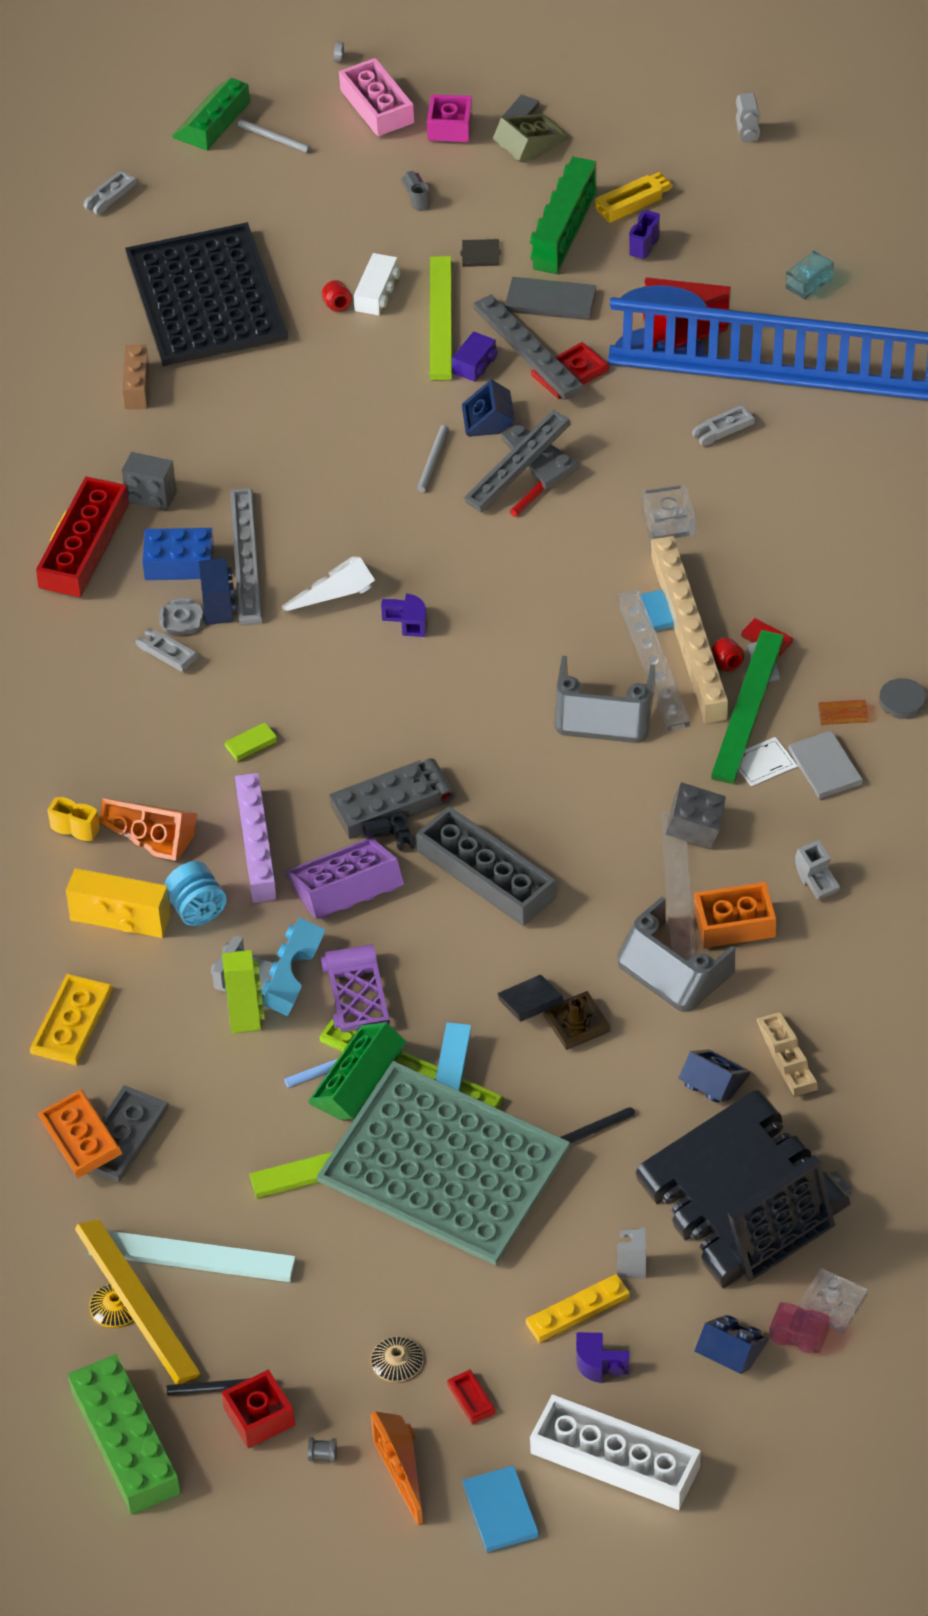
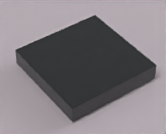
M541 974L497 993L499 1001L520 1022L564 1003L563 996Z

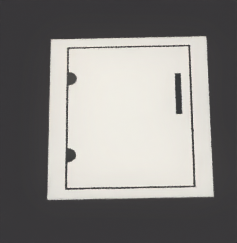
M773 737L747 748L739 771L749 785L753 786L798 766L778 739Z

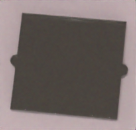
M499 239L462 240V251H460L462 267L499 266V255H501Z

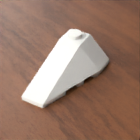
M352 556L328 572L329 578L324 577L317 580L311 586V590L306 589L300 592L281 607L283 610L289 611L357 593L358 591L361 594L372 587L370 583L375 581L361 557Z

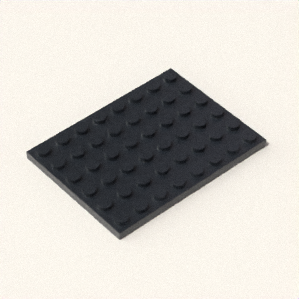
M248 222L125 248L162 366L288 340L287 330Z

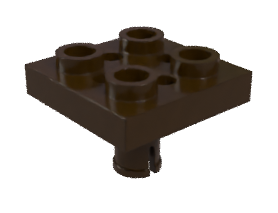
M588 991L566 999L563 1004L543 1012L544 1017L566 1050L610 1032V1024Z

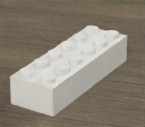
M553 1394L530 1436L531 1454L680 1510L700 1469L701 1450Z

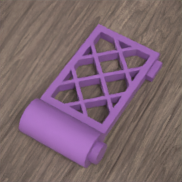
M370 944L325 952V957L321 958L323 972H328L337 1011V1014H333L335 1029L340 1028L341 1032L358 1030L361 1025L385 1022L390 1024L374 945ZM374 973V977L369 982L360 978L362 974ZM346 977L350 981L343 986L337 983L335 979ZM355 982L364 987L359 994L350 990ZM369 990L378 994L373 1001L364 997ZM345 994L354 998L349 1005L340 1001ZM359 1001L368 1005L363 1013L354 1008ZM375 1009L381 1012L383 1017L372 1018L368 1015ZM349 1013L358 1017L355 1022H344L345 1017Z

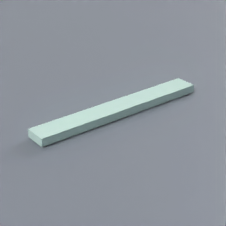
M108 1231L125 1259L130 1261L291 1282L296 1262L295 1256Z

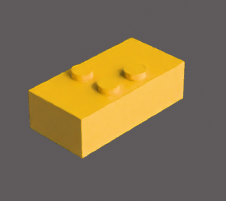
M75 868L66 888L71 921L163 938L171 918L167 885Z

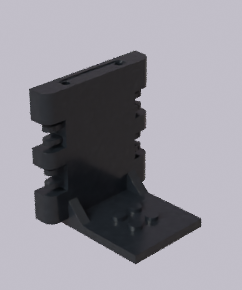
M754 1090L642 1162L636 1170L638 1182L656 1204L664 1201L665 1204H671L683 1197L672 1207L671 1212L674 1214L672 1219L674 1227L685 1241L690 1237L693 1240H699L711 1233L700 1244V1248L703 1251L701 1258L704 1266L722 1289L743 1275L751 1282L833 1228L835 1226L833 1216L851 1205L846 1193L828 1172H823L821 1162L815 1155H811L810 1149L799 1136L783 1133L772 1140L784 1127L781 1124L783 1122L782 1116L761 1090Z

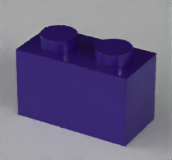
M473 331L452 357L453 374L476 382L480 375L485 373L488 365L495 361L497 357L496 339Z

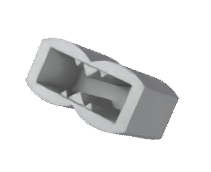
M739 94L736 99L738 112L735 120L742 142L756 141L760 135L758 125L760 111L755 94Z

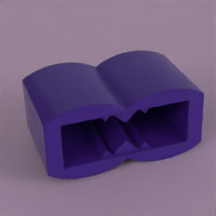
M645 210L639 215L637 224L629 232L630 256L641 259L649 256L652 245L660 237L659 213Z

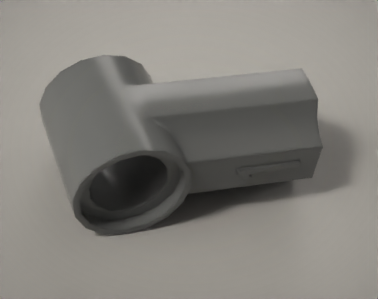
M414 171L406 172V175L402 177V184L411 198L412 207L420 211L428 209L430 207L429 186L423 182L419 173Z

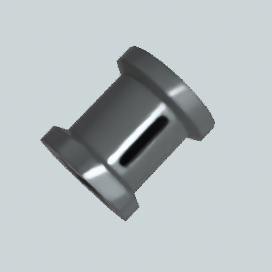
M309 1437V1462H313L314 1459L330 1460L331 1463L336 1462V1438H332L331 1441H323Z

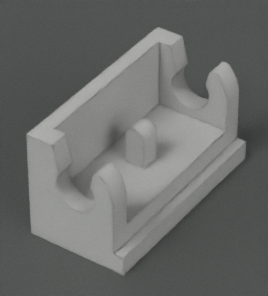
M646 1227L621 1231L620 1237H630L632 1241L629 1243H617L618 1277L646 1278Z

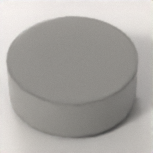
M336 41L334 61L341 62L344 55V42Z

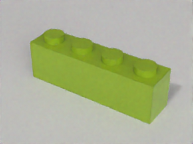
M252 950L222 953L231 1033L261 1030L260 1020H265L260 975H257L259 974L258 959L253 960Z

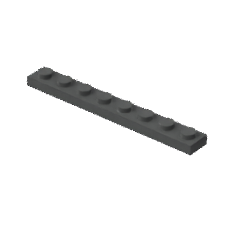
M492 294L473 303L474 310L564 400L583 392V385Z

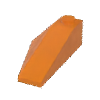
M102 798L99 822L116 833L126 836L137 846H142L150 851L149 853L155 857L178 861L194 837L197 813Z
M377 1411L370 1414L373 1442L417 1525L423 1524L413 1446L414 1430L410 1423L405 1424L401 1415Z

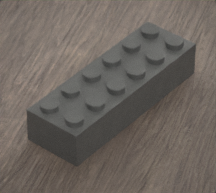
M450 806L416 833L417 851L522 926H525L556 899V880Z

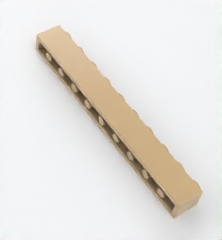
M674 536L651 539V559L661 590H663L671 611L674 630L704 723L727 720L728 700Z

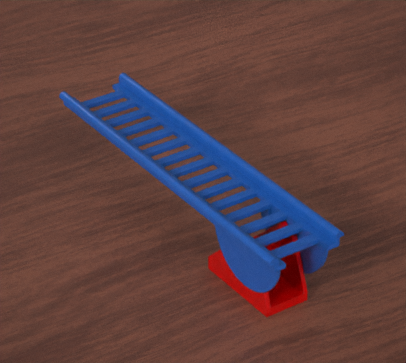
M649 277L645 278L644 287L631 290L620 298H610L611 310L624 311L623 336L617 340L615 345H610L607 363L610 365L928 400V354L925 380L912 379L915 343L928 345V332L730 310L731 286ZM633 312L643 313L645 328L632 331ZM729 323H732L730 358L717 357L719 333L727 331ZM741 324L753 325L751 361L739 359ZM763 327L775 328L773 363L760 362ZM784 329L797 330L795 365L782 364ZM806 331L819 333L816 368L804 367ZM828 334L841 335L838 370L825 369ZM850 336L862 337L860 373L847 371ZM706 337H709L708 356L705 355L704 346L699 341ZM872 339L884 340L882 375L869 374ZM893 341L906 342L903 378L891 376Z

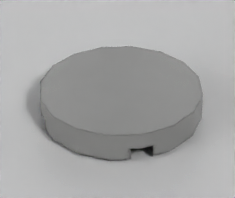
M190 598L173 599L167 602L168 605L160 609V626L166 633L172 636L183 637L192 635L203 626L205 619L203 608Z

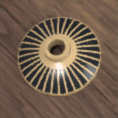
M399 1336L381 1341L374 1348L371 1355V1365L375 1374L391 1383H402L411 1380L420 1372L424 1361L420 1346L409 1338Z

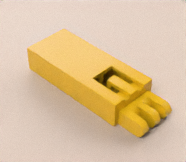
M661 172L650 176L646 175L595 198V209L611 223L662 200V193L672 189L673 184Z

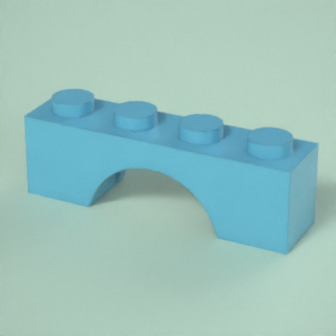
M300 917L295 926L290 924L285 934L288 942L287 944L282 942L276 955L280 957L279 963L274 961L268 974L272 976L271 981L266 980L261 990L264 995V1006L285 1016L289 1015L302 987L293 976L291 964L298 960H312L326 929Z

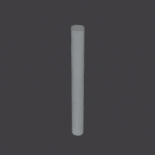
M242 119L238 121V127L307 154L311 150V146Z
M446 425L440 426L417 486V491L424 493L449 430Z

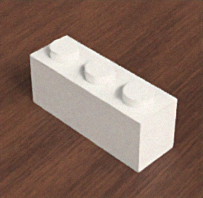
M372 254L354 294L355 311L380 315L382 308H385L387 305L389 293L393 292L395 279H398L400 276L397 257Z

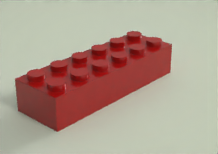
M85 476L36 568L38 587L40 589L81 598L129 505L127 485Z

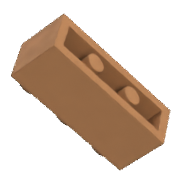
M147 344L125 345L122 390L125 409H147L149 376Z

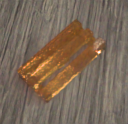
M865 700L819 702L818 708L821 725L868 722Z

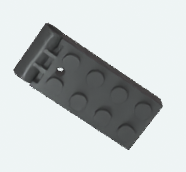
M433 758L426 759L423 762L420 760L329 794L331 807L349 839L363 834V822L385 818L390 820L396 813L409 817L438 805L448 804L455 798L454 790L437 761Z

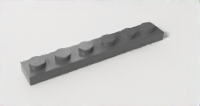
M553 409L464 497L465 502L482 513L571 425L570 419Z

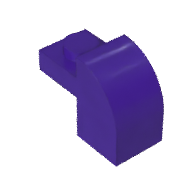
M406 593L405 600L382 599V621L401 622L402 636L425 637L427 629L426 606L419 597Z
M576 1332L577 1367L584 1377L591 1381L602 1383L603 1374L613 1376L629 1374V1351H603V1333Z

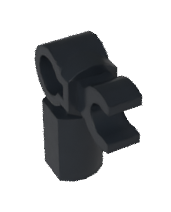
M396 813L390 820L385 818L363 822L362 824L365 839L385 836L391 833L398 839L396 846L399 851H403L404 842L408 843L411 849L415 847L416 840L410 834L409 821L404 814Z

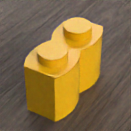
M55 797L47 809L50 827L57 833L72 834L77 839L93 841L100 830L98 811L90 805L76 804L68 798Z

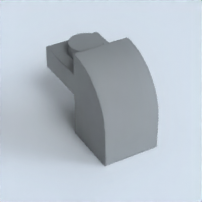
M819 839L798 848L795 856L799 877L803 885L808 884L817 900L838 892L840 888L828 869L831 858Z

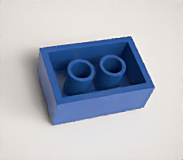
M212 528L145 529L142 559L145 580L200 579L199 561L214 559Z

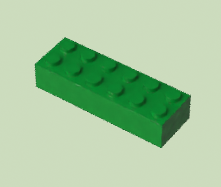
M572 156L569 164L565 165L563 176L558 179L557 189L552 191L550 203L545 205L543 217L538 219L537 229L535 232H532L530 237V244L533 246L530 260H533V270L558 274L597 193L596 161Z

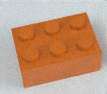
M766 882L694 893V914L703 948L776 937V916Z

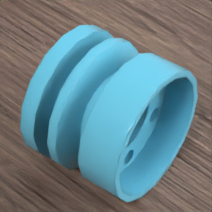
M200 861L188 862L179 866L171 872L164 883L168 888L170 902L186 925L199 926L213 920L222 912L227 903L225 892L215 880L207 865Z

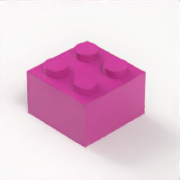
M431 94L427 117L428 140L469 142L473 116L472 96Z

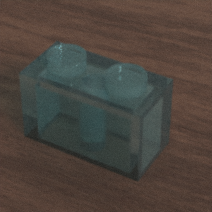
M816 251L811 252L786 272V289L806 300L809 296L815 294L819 288L832 280L834 276V262Z

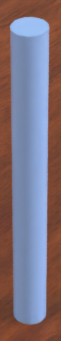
M337 1059L287 1077L284 1081L289 1088L326 1074Z

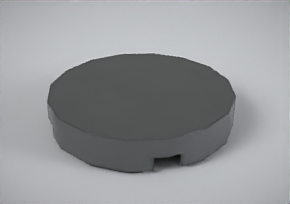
M897 678L883 685L880 690L879 704L883 711L886 713L888 711L893 714V717L910 718L919 714L920 710L925 707L926 692L916 681L907 678Z

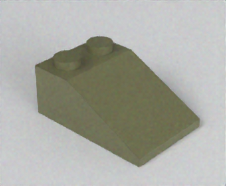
M544 114L501 117L493 139L499 143L502 149L511 153L515 160L524 161L535 159L567 140L570 135Z

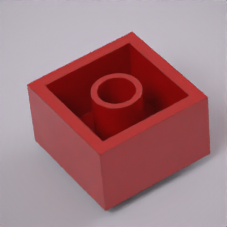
M269 1369L221 1392L224 1410L248 1449L295 1426L293 1408Z

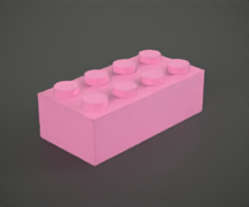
M376 58L339 71L340 90L377 136L414 123L413 103Z

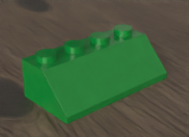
M230 78L215 87L172 135L173 138L208 151L249 105L248 83Z
M387 1022L361 1025L312 1094L308 1103L339 1120L356 1118L362 1109V1105L369 1098L391 1063L401 1056L402 1048L407 1041Z

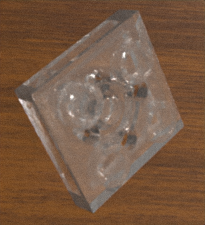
M821 1268L797 1306V1313L845 1333L865 1300L868 1289Z

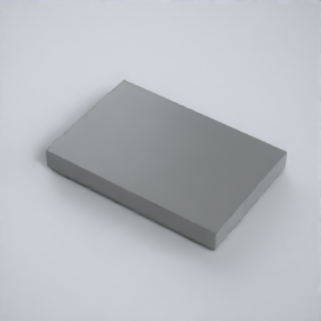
M832 731L789 745L788 750L818 799L862 785V778Z

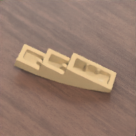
M778 1012L757 1018L758 1026L768 1049L794 1097L818 1090L817 1081L808 1069L807 1059L798 1047V1039L782 1014Z

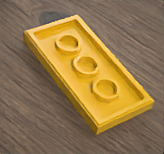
M66 974L30 1047L31 1054L77 1066L111 996L113 986Z

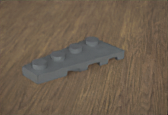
M517 423L502 433V439L513 450L531 431ZM550 445L528 467L532 470V475L539 479L544 489L547 490L578 470V462L553 445Z

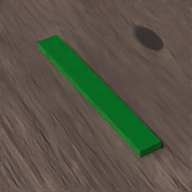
M763 630L760 632L711 774L712 780L731 784L735 783L784 640V635Z

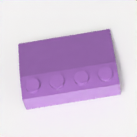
M373 838L362 840L285 871L288 880L304 906L316 919L327 918L335 911L349 909L353 904L372 900L376 895L383 892H392L398 886L404 884L397 858Z

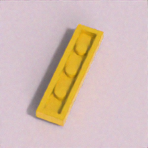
M615 1274L526 1318V1325L537 1341L541 1343L629 1299L630 1292L618 1275Z

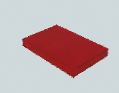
M583 342L555 357L582 385L609 371V364ZM534 369L531 370V376L557 399L562 398Z

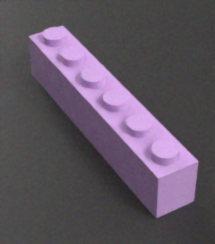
M259 774L235 776L252 902L276 900L275 881Z

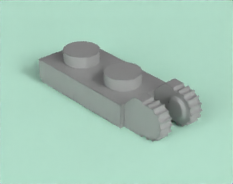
M120 170L95 189L85 199L83 206L88 210L94 207L93 213L100 215L106 211L107 206H110L137 185V179Z
M740 405L699 424V426L693 428L692 435L695 438H700L699 443L705 447L713 444L716 439H721L755 424V418L744 405Z
M148 628L144 633L147 639L138 637L135 640L136 645L142 651L150 653L181 672H184L198 659L195 651L151 628Z

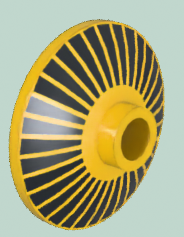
M111 1284L99 1288L92 1296L90 1312L98 1324L108 1328H120L134 1321Z

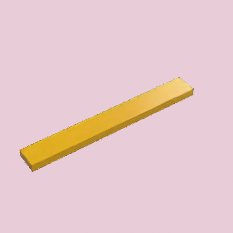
M100 1219L78 1223L75 1229L175 1384L198 1379L200 1375L199 1370Z

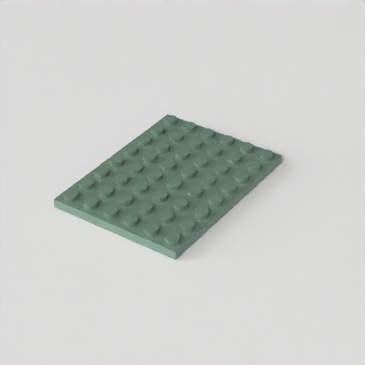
M393 1061L317 1175V1181L496 1266L570 1149V1142Z

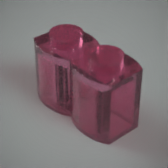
M780 1302L769 1327V1336L779 1345H795L805 1353H820L830 1328V1317L817 1311L804 1310L794 1304Z

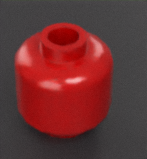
M332 280L322 289V299L330 310L339 312L350 306L352 294L342 281Z
M721 638L716 641L711 649L715 664L723 671H734L743 663L745 655L743 648L731 638Z

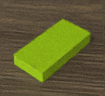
M264 722L225 741V747L238 762L276 743L277 736Z

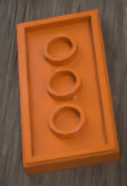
M82 1089L37 1113L78 1179L122 1155L116 1141Z

